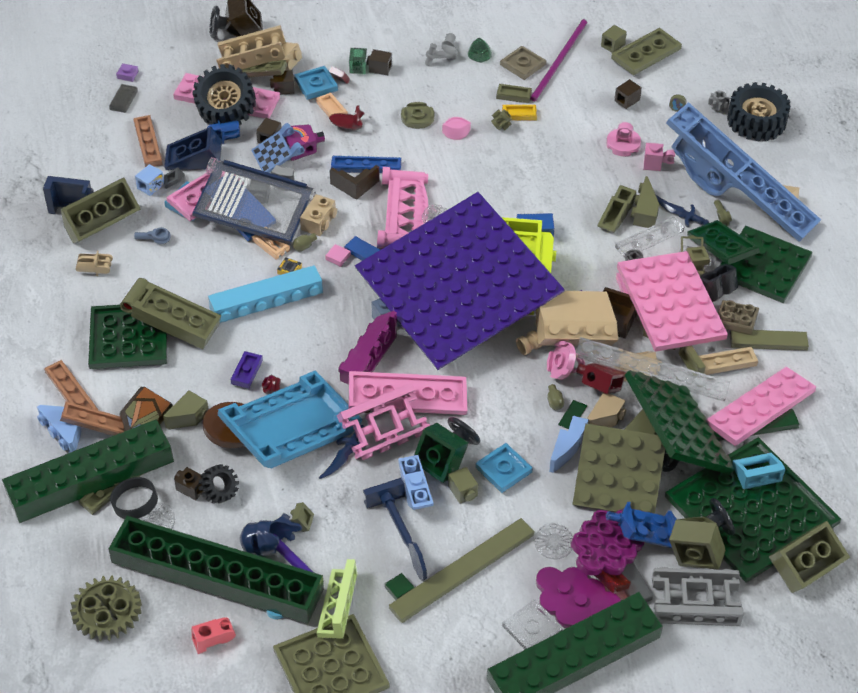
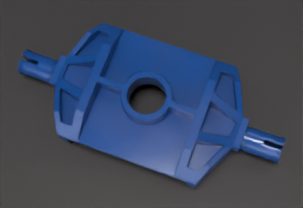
M627 502L620 514L607 512L606 520L618 522L624 537L672 548L669 538L677 520L672 511L668 510L666 515L663 516L631 509V502Z

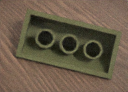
M123 177L62 208L61 214L64 228L72 243H76L141 210Z

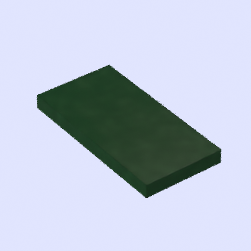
M718 220L687 232V236L703 237L705 249L728 265L759 253L757 245ZM691 239L701 246V239Z

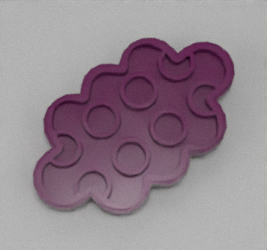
M605 510L594 512L591 520L584 521L579 532L575 533L571 540V548L578 554L576 566L586 575L595 576L602 571L611 575L621 574L626 564L634 562L637 552L641 551L645 542L624 537L618 522L606 520L608 511ZM618 510L615 513L620 514L622 510Z
M545 567L539 570L536 576L537 588L542 592L539 600L540 608L549 615H555L556 622L563 628H568L621 601L617 594L605 591V586L600 580L588 579V576L582 573L578 567H569L563 572L554 567Z

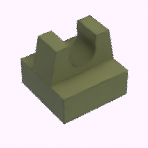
M704 246L686 249L697 271L701 270L703 265L709 264L710 257Z
M304 502L297 503L295 509L290 512L292 515L290 521L300 524L302 532L309 531L314 513Z

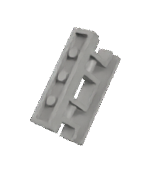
M667 567L653 569L652 586L653 588H663L664 600L655 599L654 614L661 624L741 626L744 616L742 602H731L730 590L738 591L739 589L738 570L689 569L686 567L680 569ZM669 583L680 584V590H670ZM712 585H723V591H713ZM687 589L706 590L707 601L688 600ZM670 598L681 599L682 605H670ZM713 600H724L725 607L714 606Z

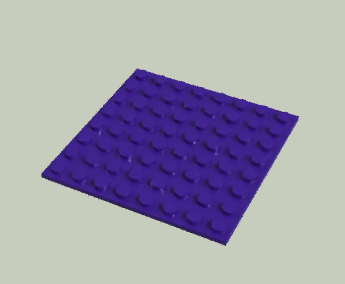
M479 192L469 196L355 265L357 271L389 311L397 312V321L437 370L565 292L560 283Z

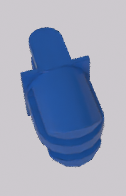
M218 120L217 124L208 126L214 129L223 144L224 140L240 137L238 121L220 123Z

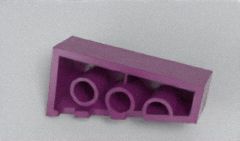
M391 311L377 316L372 323H369L365 334L359 337L355 348L349 351L345 362H341L338 368L341 382L349 385V371H374L397 338V312Z

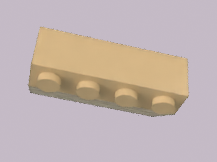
M565 291L535 310L538 346H554L559 341H565L573 346L611 347L618 341L617 321L607 292Z

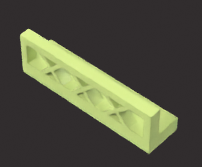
M347 559L345 569H332L317 629V637L344 638L358 575L355 559ZM336 577H343L342 582L338 583L335 580ZM339 591L338 598L334 599L332 595ZM336 606L335 613L331 616L328 611ZM332 623L333 630H324L325 626Z

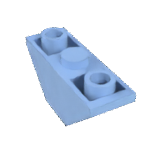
M37 406L39 413L37 418L40 424L47 426L49 434L52 438L58 439L60 447L69 453L77 450L82 432L81 427L60 421L64 407Z
M419 456L399 458L400 474L405 484V496L408 506L413 510L433 506L434 503Z

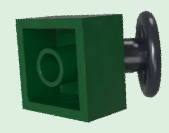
M450 417L447 420L453 432L439 423L424 428L414 455L419 456L422 469L442 483L448 481V474L459 470L468 444L479 445L481 441L478 434L469 425L455 417Z

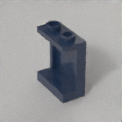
M48 176L43 186L48 214H56L58 207L64 208L93 193L94 189L91 188L90 180Z

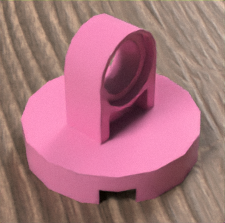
M622 122L619 124L618 129L608 134L607 148H610L615 155L631 156V153L639 151L641 137L633 131L632 124Z
M565 341L555 343L554 346L557 347L554 351L549 352L547 359V371L551 372V378L559 380L567 378L570 373H576V369H574L575 360H577L578 365L580 363L585 365L582 356L576 355L574 346Z

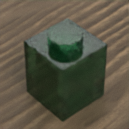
M350 48L349 73L366 74L367 48Z

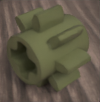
M498 109L492 115L493 119L491 122L498 130L502 128L506 130L512 125L510 122L512 117L505 109L502 112Z

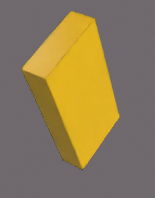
M502 105V111L505 109L511 115V121H537L536 105Z

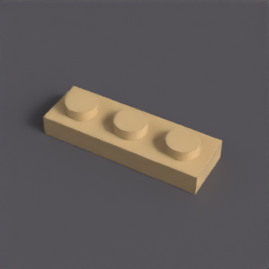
M752 347L699 356L706 366L704 375L754 367L758 364V359Z

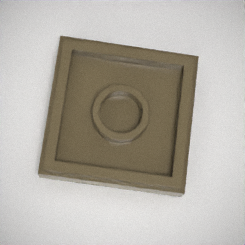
M520 46L500 60V65L525 80L544 67L547 60L526 47Z

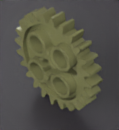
M111 575L109 580L102 576L99 582L96 578H93L94 584L92 585L86 582V589L79 588L80 595L74 594L75 601L71 602L72 609L70 613L73 624L76 625L78 631L82 630L83 636L89 633L90 639H93L98 635L99 641L103 639V636H107L108 641H110L111 635L119 638V632L122 631L127 634L126 628H134L133 621H139L138 614L142 613V602L139 592H136L135 585L130 586L129 580L123 583L122 577L114 581L113 575Z

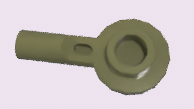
M715 200L714 205L717 209L719 221L726 226H730L729 222L732 221L730 212L724 209L720 200Z

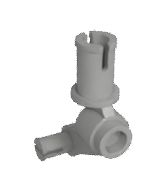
M452 33L446 35L445 41L441 44L444 51H436L437 45L431 43L429 50L426 52L425 65L431 66L434 58L456 59L458 50L454 47L456 36Z

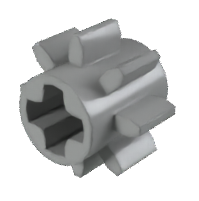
M715 91L711 93L708 105H712L714 111H723L727 109L730 97H726L724 91Z

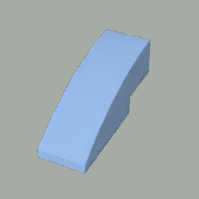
M573 416L569 430L560 429L551 457L549 472L554 473L578 451L583 441L585 423L588 424L589 419Z

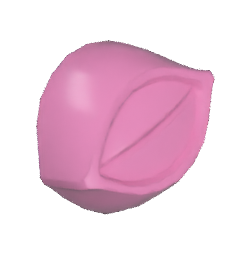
M461 117L449 118L442 126V133L453 140L463 139L470 132L471 122Z

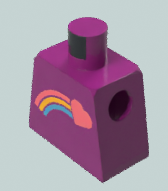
M309 124L291 126L294 129V133L284 137L290 149L293 144L299 142L305 150L303 154L292 157L291 161L315 154L317 152V143L325 142L323 131L313 133L312 127Z

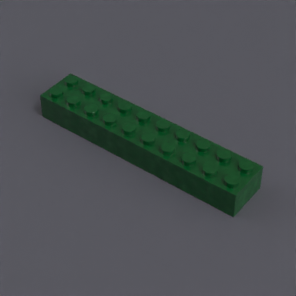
M126 516L108 548L111 563L264 611L268 610L306 624L309 623L324 590L323 575L130 516Z

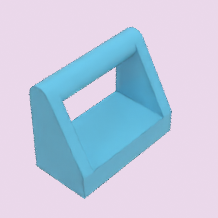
M772 453L732 461L743 489L781 482L785 472L783 463ZM767 461L770 464L769 466L759 467L750 470H747L744 467Z

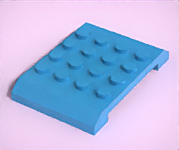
M316 370L300 376L299 382L244 405L238 406L236 403L218 409V416L256 459L264 467L270 469L350 435L355 431L353 426L343 429L342 422L339 423L336 415L349 409V405ZM359 415L349 419V422L357 419L361 425L362 418Z

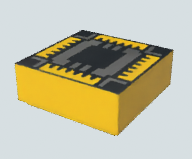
M285 257L277 269V274L282 275L302 268V263Z

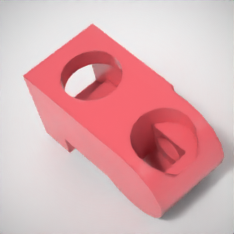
M225 617L191 627V639L198 654L205 652L208 647L227 643L234 639L236 635L229 618Z

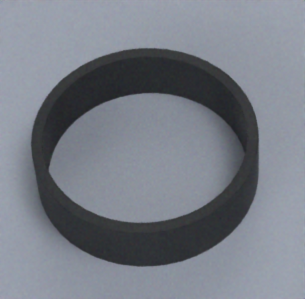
M134 477L119 483L113 489L110 501L116 515L120 518L125 519L126 516L139 519L149 514L155 508L158 502V495L150 480ZM146 487L153 491L148 502L139 508L123 510L116 507L118 498L129 489Z

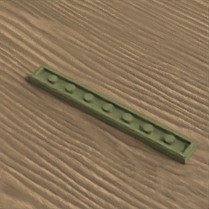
M522 518L518 519L389 604L390 611L401 623L405 622L533 537L534 530Z

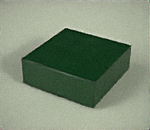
M403 573L385 583L386 590L395 600L414 588Z

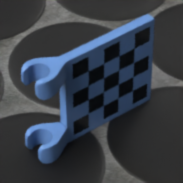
M289 123L284 124L280 131L252 149L262 171L270 173L276 165L280 166L292 157L304 153L305 150L299 142L293 144L290 149L284 137L294 133V129Z

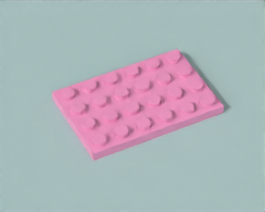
M687 251L618 262L617 269L655 352L727 339L726 329Z

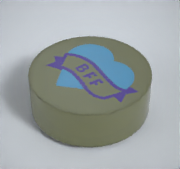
M673 95L670 98L669 107L673 111L678 112L686 105L687 100L682 95Z

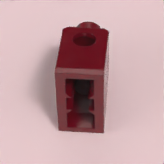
M580 363L576 369V374L583 376V384L606 394L621 391L625 379L624 375L626 374V372L600 363L587 365Z

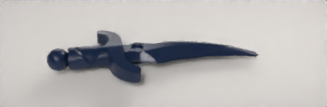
M656 195L659 204L664 209L685 218L686 227H689L690 221L701 225L709 223V220L695 214V206L693 204L690 205L691 211L688 212L684 207L672 204Z
M355 432L351 438L345 437L336 441L337 445L345 444V446L338 450L331 465L319 476V479L331 475L348 460V456L353 453L352 447L360 444Z

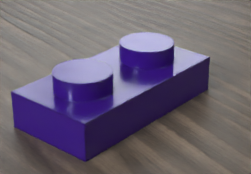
M244 351L230 379L231 384L249 389L263 361V355Z

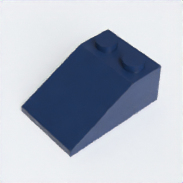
M210 126L170 143L166 148L164 168L166 170H174L176 168L180 170H194L214 167L218 162L220 163L222 140Z

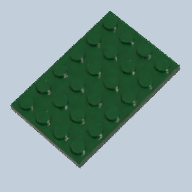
M628 370L624 376L670 458L729 475L732 473L734 467L730 462L731 459L725 454L722 444L715 437L713 429L706 422V417L699 410L697 402L693 400L690 390L686 386L660 380L655 376H647L639 371Z

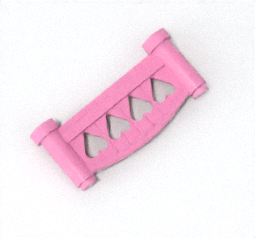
M383 167L382 184L389 185L386 228L385 230H378L377 248L383 249L384 246L386 247L408 234V232L400 227L412 224V230L427 222L429 205L424 184H428V174H425V172L390 170V167ZM410 186L416 187L414 189L415 194H410L402 189ZM408 199H414L415 201L413 204L415 206L409 207L408 205L402 202ZM412 211L414 212V219L409 220L401 214Z

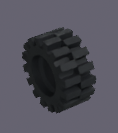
M219 464L206 469L200 477L202 479L199 480V484H202V486L199 487V491H204L201 494L203 497L208 496L205 500H212V503L219 504L230 500L236 495L235 492L239 488L235 486L239 485V481H235V478H238L237 474H232L234 472L233 469L228 470L229 466ZM216 476L220 477L224 482V490L222 492L214 487L213 480Z

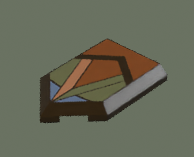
M145 386L140 387L119 413L124 425V431L155 419L161 425L164 421L163 415L173 406L172 403Z

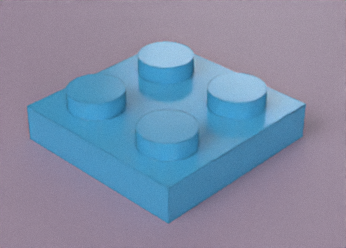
M326 66L294 74V80L307 100L338 91V85Z
M507 443L475 463V468L501 493L533 471V467Z

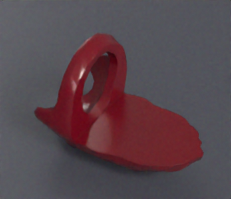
M357 105L355 115L336 113L332 114L329 119L335 126L354 131L362 128L361 117L365 113L360 110V105Z

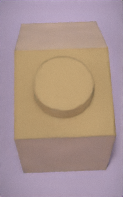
M603 392L587 418L589 419L588 424L605 427L616 426L619 419L623 420L626 414V409H624L625 400Z

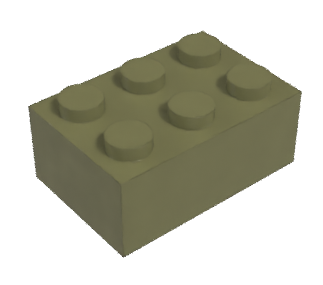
M828 521L815 526L769 556L791 593L805 588L851 558Z

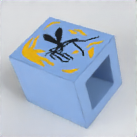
M150 164L135 175L137 189L149 196L164 185L163 172Z

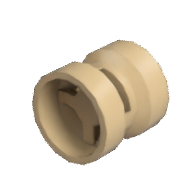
M534 330L528 332L527 336H521L516 339L517 348L522 355H527L533 349L537 350L542 347L538 346L537 332Z

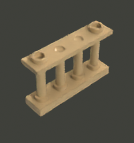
M281 25L218 42V48L222 58L216 59L219 68L220 64H225L226 68L230 64L234 65L235 70L237 67L246 69L285 58L281 44L286 43V39Z

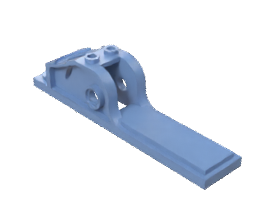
M689 102L666 122L679 135L671 147L683 162L690 178L708 194L720 196L731 187L741 190L799 242L821 221L816 214ZM728 159H730L734 165H731L728 162Z

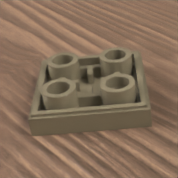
M722 300L718 315L725 329L752 335L759 308L751 304L744 305L735 303L732 300Z

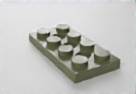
M659 27L612 53L611 59L634 76L679 51L682 48V43Z

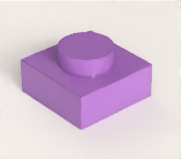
M122 63L116 73L117 79L133 82L139 72L138 66Z

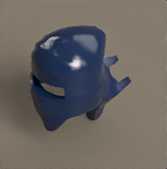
M285 513L274 521L260 520L259 522L248 523L242 529L240 544L245 552L263 556L276 554L277 551L275 549L279 544V539L295 540V535L292 532L300 531L302 526L289 520L290 516Z

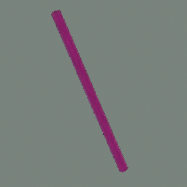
M581 20L530 97L531 101L535 102L586 26L587 20Z

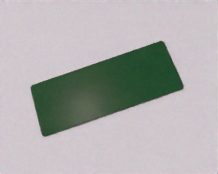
M573 400L558 425L569 429L572 417H581L587 405Z

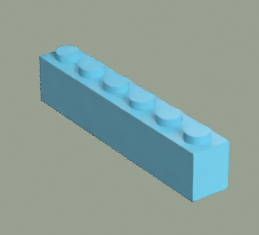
M314 265L208 295L209 307L211 311L221 315L220 323L321 294L323 293L322 279Z

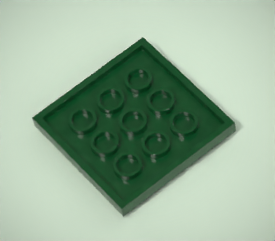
M745 225L740 235L757 245L759 253L730 264L737 270L738 285L784 304L812 257L813 252Z
M120 305L91 306L89 369L167 364V333L132 317V313L124 312Z

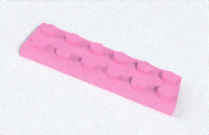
M186 73L173 94L174 99L195 104L193 90H195L194 83H199L197 79L199 76ZM253 87L256 95V107H253L254 112L251 116L270 118L280 99V93Z
M786 366L706 419V422L713 431L736 446L813 394L816 386Z
M349 371V409L412 383L415 388L413 392L417 396V399L409 402L413 412L466 415V377ZM406 395L384 405L387 407L393 404L396 412H402L404 408L401 401L408 397Z

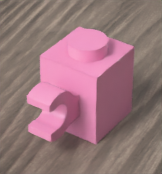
M646 143L643 170L661 171L662 163L674 164V150H667L663 153V144Z

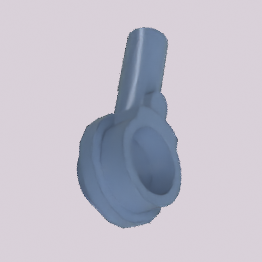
M160 227L153 231L135 232L134 238L154 240L157 244H165L170 240L171 234L166 228Z

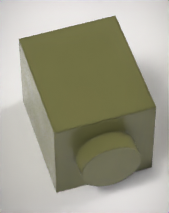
M616 25L611 26L602 34L601 47L612 53L619 50L626 44L627 31Z
M467 467L448 474V487L459 504L471 501L478 496V483Z

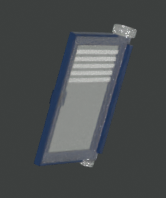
M211 157L206 170V174L210 175L192 212V216L291 245L300 224V217L307 208L309 201H312L316 195L314 188L308 187L305 183L228 160L220 161Z

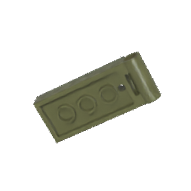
M138 278L120 303L121 309L126 313H132V317L202 350L216 331L221 319V315L150 283L145 278Z

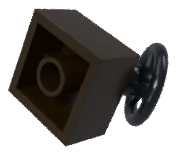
M227 0L225 17L220 16V9L215 5L210 18V37L215 38L218 29L225 30L235 37L263 30L262 14L251 0Z

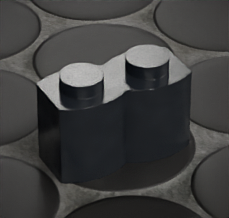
M721 265L715 268L714 271L706 272L700 276L712 302L717 301L724 294H731L738 288L737 270L732 265Z

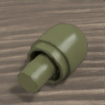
M313 233L309 236L305 234L295 238L293 248L299 252L310 248L311 242L317 240L316 234Z
M551 384L548 386L549 393L547 394L549 406L553 410H560L564 406L563 395L560 390H557L555 384Z

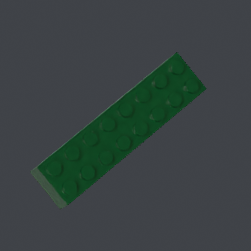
M157 419L6 477L2 479L15 515L19 523L80 500L93 492L95 494L99 490L115 486L114 484L121 483L126 479L138 477L173 463L174 458L171 446Z
M637 592L488 668L487 681L494 693H555L659 639L663 626L640 592Z

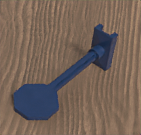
M398 478L364 489V504L368 509L380 504L387 508L404 544L409 549L412 564L419 579H427V569L423 555L417 543L412 542V538L395 506L396 499L405 497L403 479Z

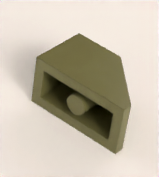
M188 390L163 415L165 428L169 430L197 426L209 410L207 400Z

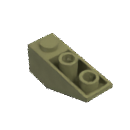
M645 176L644 183L639 185L638 193L640 195H636L634 205L637 206L632 208L631 217L634 218L633 225L654 229L658 217L659 202L649 178Z

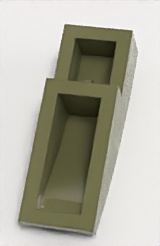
M620 185L615 195L611 197L597 227L614 233L633 206L637 195L636 190Z

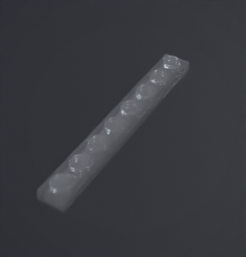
M580 337L576 349V358L623 372L628 370L639 371L644 375L655 376L664 381H671L679 386L684 385L690 392L723 402L727 397L730 381Z

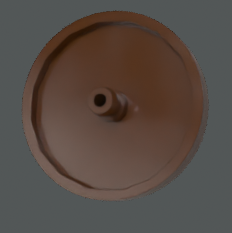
M224 402L211 407L206 412L203 419L204 434L212 443L224 448L245 447L218 416V409L236 403L238 406L244 404Z

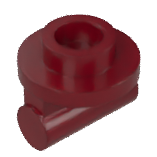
M274 375L265 377L262 382L263 392L271 394L280 390L281 379Z

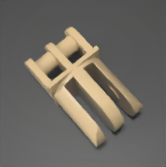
M98 250L96 254H79L76 271L94 272L96 276L99 273L107 274L110 272L109 267H111L113 256L110 254H99Z

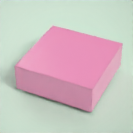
M335 244L325 255V260L341 267L351 256V251Z

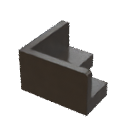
M377 165L370 170L366 168L356 177L343 170L338 171L333 167L329 170L330 184L356 200L380 181L379 166Z
M605 287L603 292L608 294L617 321L618 337L626 339L638 313L629 294Z

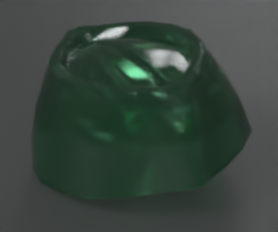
M477 38L470 45L467 55L473 61L482 63L491 58L492 51L483 39Z

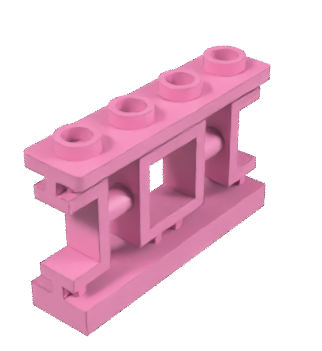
M412 383L336 415L339 423L342 422L343 429L353 426L360 442V444L352 447L353 452H355V459L362 458V460H366L374 456L372 452L380 450V453L391 449V444L396 442L398 445L409 441L408 437L413 435L418 438L422 435L423 429L430 426L426 422V416L416 420L409 402L417 399L413 392L415 388ZM407 395L408 397L401 401L404 408L402 412L397 413L393 404L387 407L384 405ZM372 410V413L365 416L369 424L368 426L361 428L357 419L349 422L350 418ZM388 411L396 429L381 435L374 417ZM408 418L412 427L420 425L417 429L400 436L397 435V433L404 430L401 424L403 419ZM373 433L376 442L382 439L385 440V442L365 451L361 449L368 445L365 438L367 434Z

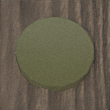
M411 102L401 110L402 123L410 128H426L434 121L435 112L433 108L427 106L424 102Z

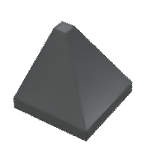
M179 168L165 174V188L167 189L180 182L185 177V174Z

